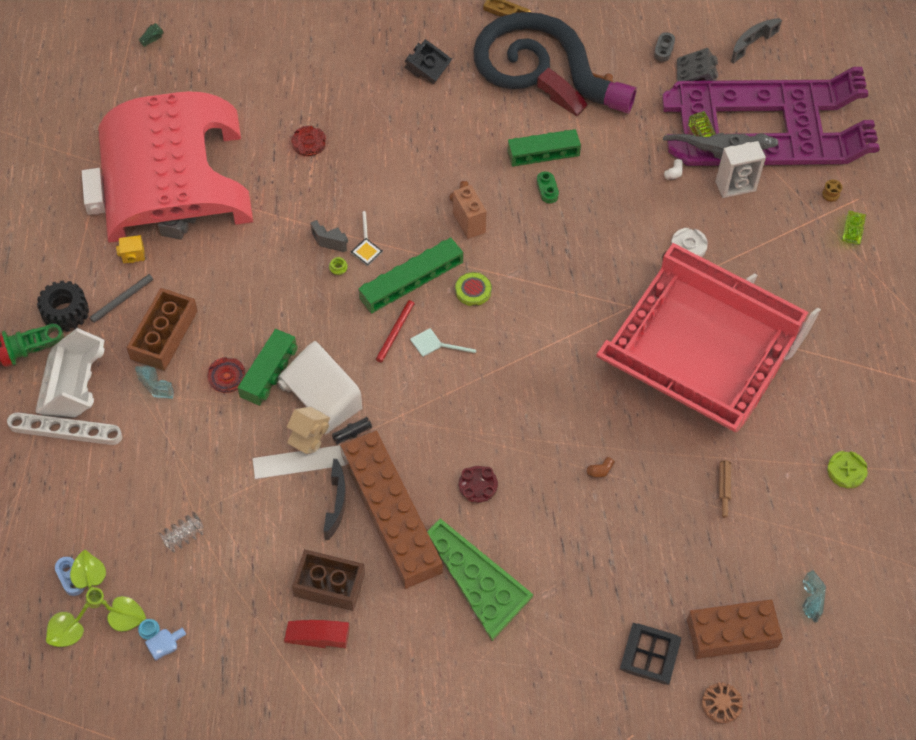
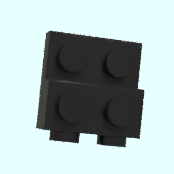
M425 39L422 44L418 42L413 49L415 52L413 55H408L404 61L407 63L404 68L416 77L421 75L432 84H435L452 58Z

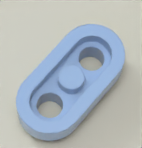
M62 557L56 562L55 571L66 593L71 596H77L85 588H72L70 571L74 559ZM70 567L69 571L64 572L65 568Z

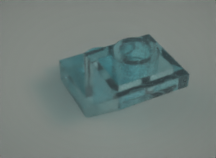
M136 366L135 370L139 381L153 397L173 399L174 389L172 382L165 380L157 381L156 369L151 366Z
M812 570L806 574L802 581L806 591L812 594L806 598L802 607L806 616L812 618L816 623L823 614L826 585Z

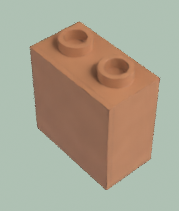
M472 185L454 190L453 214L466 238L470 239L486 233L487 211Z

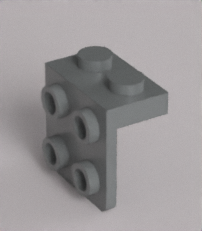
M708 47L679 57L677 59V81H694L703 77L706 81H717V57L711 53Z

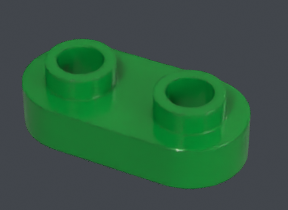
M547 171L539 173L536 183L541 199L548 204L555 203L559 197V190L554 175Z

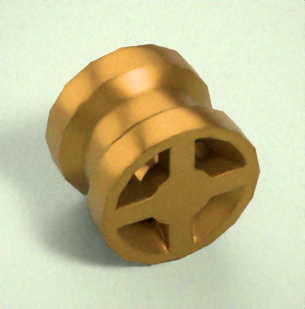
M828 180L822 191V197L829 202L837 201L842 192V184L838 180Z

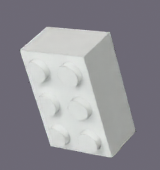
M758 141L724 148L715 181L722 198L756 191L766 158Z

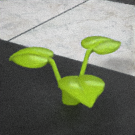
M83 550L73 562L70 579L72 584L78 589L88 586L86 604L76 619L69 612L55 614L47 626L46 643L55 647H67L78 642L84 633V628L78 621L89 607L98 608L101 604L110 611L107 617L109 625L114 630L120 632L129 631L139 626L142 621L146 620V616L139 604L129 597L120 596L115 598L112 607L107 604L106 600H103L104 594L102 590L92 586H98L103 582L106 576L105 566L87 550Z

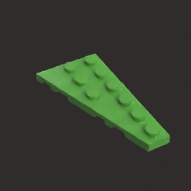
M440 518L427 532L441 560L488 636L493 641L533 598V594Z

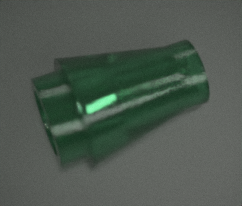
M150 24L138 40L146 47L162 38L164 32L158 24Z

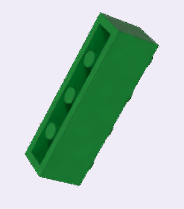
M576 129L508 139L507 146L512 167L578 157L581 150V143Z
M276 328L274 329L238 386L240 398L259 406L263 400H267L271 387L277 384L281 371L287 368L288 360L297 351L298 346L295 336Z

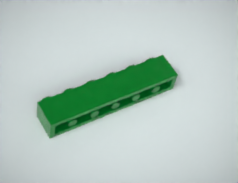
M452 238L443 240L431 249H426L422 254L410 258L402 265L395 266L391 271L379 275L371 282L364 283L358 288L359 299L372 314L462 264L464 252Z

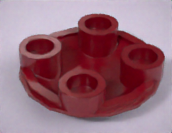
M473 466L462 471L458 486L460 493L465 499L481 503L488 501L495 495L498 481L492 468Z

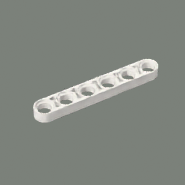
M13 413L7 419L10 430L16 433L116 445L122 440L120 428L111 424L26 413ZM16 419L22 420L19 426H13L12 422ZM36 421L41 422L39 428H31L32 423ZM54 424H60V428L57 431H51L50 427ZM74 426L80 428L75 434L69 432ZM92 429L99 430L98 434L95 436L88 435L89 431ZM112 431L118 432L117 437L113 439L107 437Z

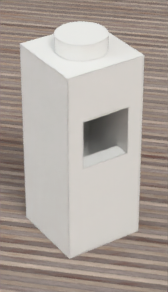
M100 168L82 170L84 205L87 214L105 213L103 178Z

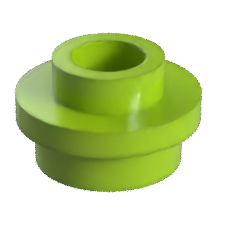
M336 257L330 262L329 269L331 273L341 275L347 271L348 265L343 258Z

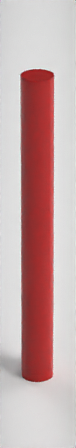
M407 301L378 353L376 361L383 362L414 306L413 301Z

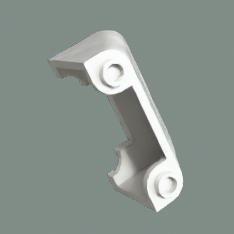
M316 341L310 343L278 376L277 383L282 391H292L306 407H313L331 417L328 422L329 428L325 435L362 409L361 392L358 386Z

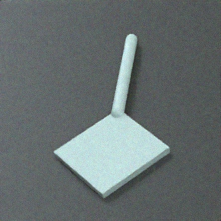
M431 328L410 339L422 357L441 347L476 353L475 349L441 343Z

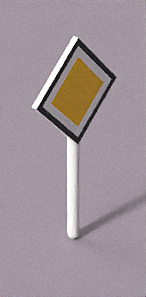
M363 211L364 240L350 253L366 266H369L383 253V250L368 240L366 212Z

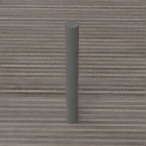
M148 274L90 316V320L93 323L98 321L153 280L152 276Z

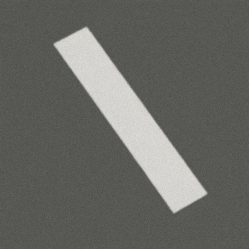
M340 445L319 448L316 452L309 454L297 451L253 458L255 479L331 468L333 458L338 459L341 466L346 464L341 456Z

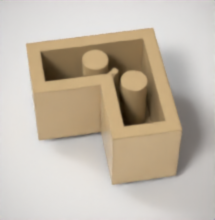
M313 407L295 409L287 425V428L292 430L287 443L305 454L316 452L321 445L320 439L329 428L328 422L331 417Z

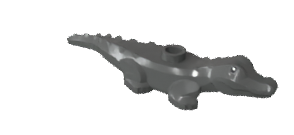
M718 133L710 137L690 134H672L663 137L664 141H682L699 149L712 152L714 157L720 160L724 148L758 141L761 149L765 150L778 145V139L764 133H759L755 136H748L744 133Z

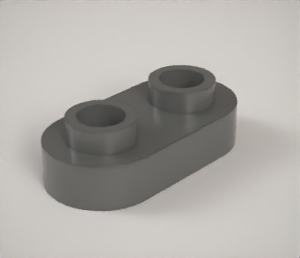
M668 32L660 34L654 51V57L658 61L670 59L675 44V36Z

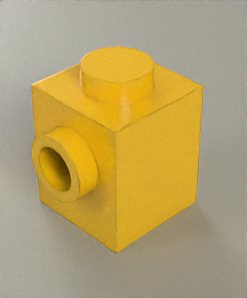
M141 235L119 238V246H116L118 257L122 258L123 264L145 261Z

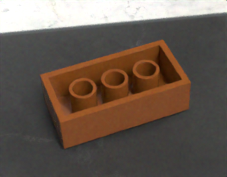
M160 288L126 347L130 360L165 371L198 312L195 299Z
M772 599L690 610L687 617L696 659L778 648L783 640Z

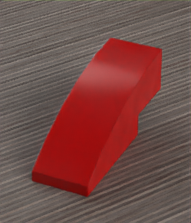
M330 620L288 621L284 643L325 649L326 646L346 649L350 625L349 622Z

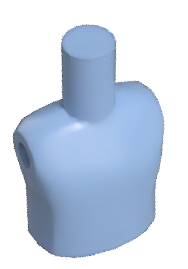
M183 628L172 634L167 629H163L154 637L145 641V644L156 661L174 652L177 649L176 641L184 637L186 633Z

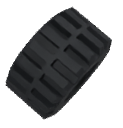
M64 280L60 281V283L53 282L51 286L47 285L45 287L46 290L40 292L41 296L37 298V307L46 326L57 324L62 332L63 330L68 332L72 328L74 330L78 328L79 324L82 325L84 323L83 319H87V313H89L88 303L82 288H79V285L76 283L73 284L71 281L65 283ZM70 303L64 309H56L61 304Z

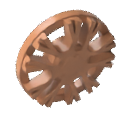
M718 682L717 684L710 685L703 694L702 708L705 714L717 723H730L737 719L742 711V696L733 685ZM719 688L720 693H715L713 689ZM723 688L727 689L726 694L722 693ZM732 691L735 694V696L730 697L728 693ZM706 700L712 701L713 705L706 706ZM731 706L738 708L737 713L731 709ZM715 708L716 711L711 714L709 711ZM726 711H729L731 718H729ZM723 712L724 719L717 718V713Z

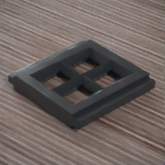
M633 623L620 670L669 685L682 637L639 623ZM642 633L653 637L649 651L638 648ZM657 638L668 641L665 656L654 653ZM637 652L648 655L644 669L633 666ZM652 656L663 659L660 674L648 671Z

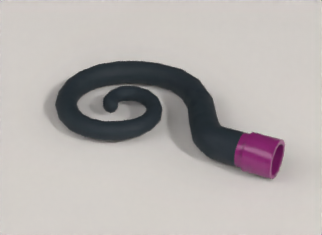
M512 13L499 17L483 28L476 39L473 50L474 63L479 73L489 83L498 87L512 90L536 85L538 77L548 67L550 68V57L546 48L538 41L530 38L517 39L510 44L507 58L511 63H515L518 61L517 53L520 50L527 49L533 51L539 59V65L533 72L519 76L506 75L497 71L489 59L490 46L501 35L515 30H539L552 35L561 43L568 57L574 87L583 97L627 114L630 113L633 107L637 87L617 81L614 83L593 76L585 46L575 30L561 19L542 13Z

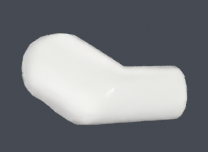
M676 159L674 167L664 172L667 180H673L682 175L683 161Z

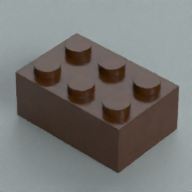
M304 549L292 584L293 596L354 611L365 576L364 564Z

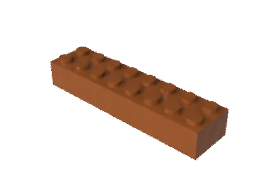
M377 430L341 444V456L404 588H410L443 574V563Z

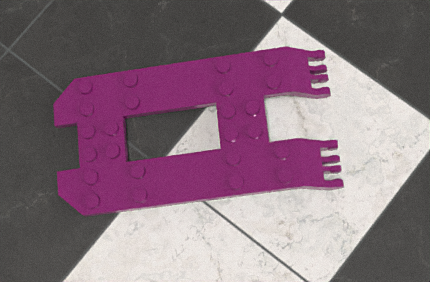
M851 67L830 80L677 81L673 88L669 91L667 90L662 95L663 112H681L683 134L710 137L719 133L716 111H783L786 133H764L778 139L776 147L762 150L766 157L764 165L849 164L868 153L880 151L879 144L876 143L878 141L877 133L873 129L875 127L874 120H863L842 132L823 133L819 110H838L856 99L868 97V90L865 89L867 86L866 80L862 76L864 74L862 67ZM744 133V134H746V135H748V136H755L756 134H759V133ZM667 141L668 152L677 159L682 160L687 166H720L721 160L715 158L712 152L699 149L682 141Z

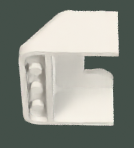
M76 328L52 347L47 358L36 413L43 416L75 418L91 408L94 398H92V393L88 392L87 383L92 374L90 371L92 363L104 354V339Z

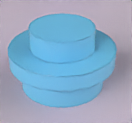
M153 619L142 621L138 627L139 635L145 640L154 637L160 631L159 624Z

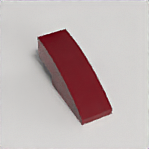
M549 67L538 77L537 87L550 94L551 101L573 115L578 116L587 107L588 104L565 79Z

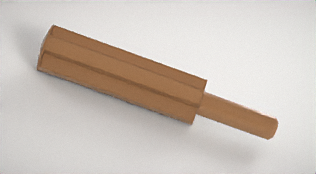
M728 460L719 462V499L722 501L723 518L728 517V501L731 500V462Z

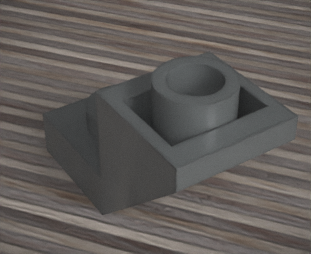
M317 220L310 222L311 233L320 247L341 252L347 251V236L345 233H341L338 227L326 232L323 225L320 226Z

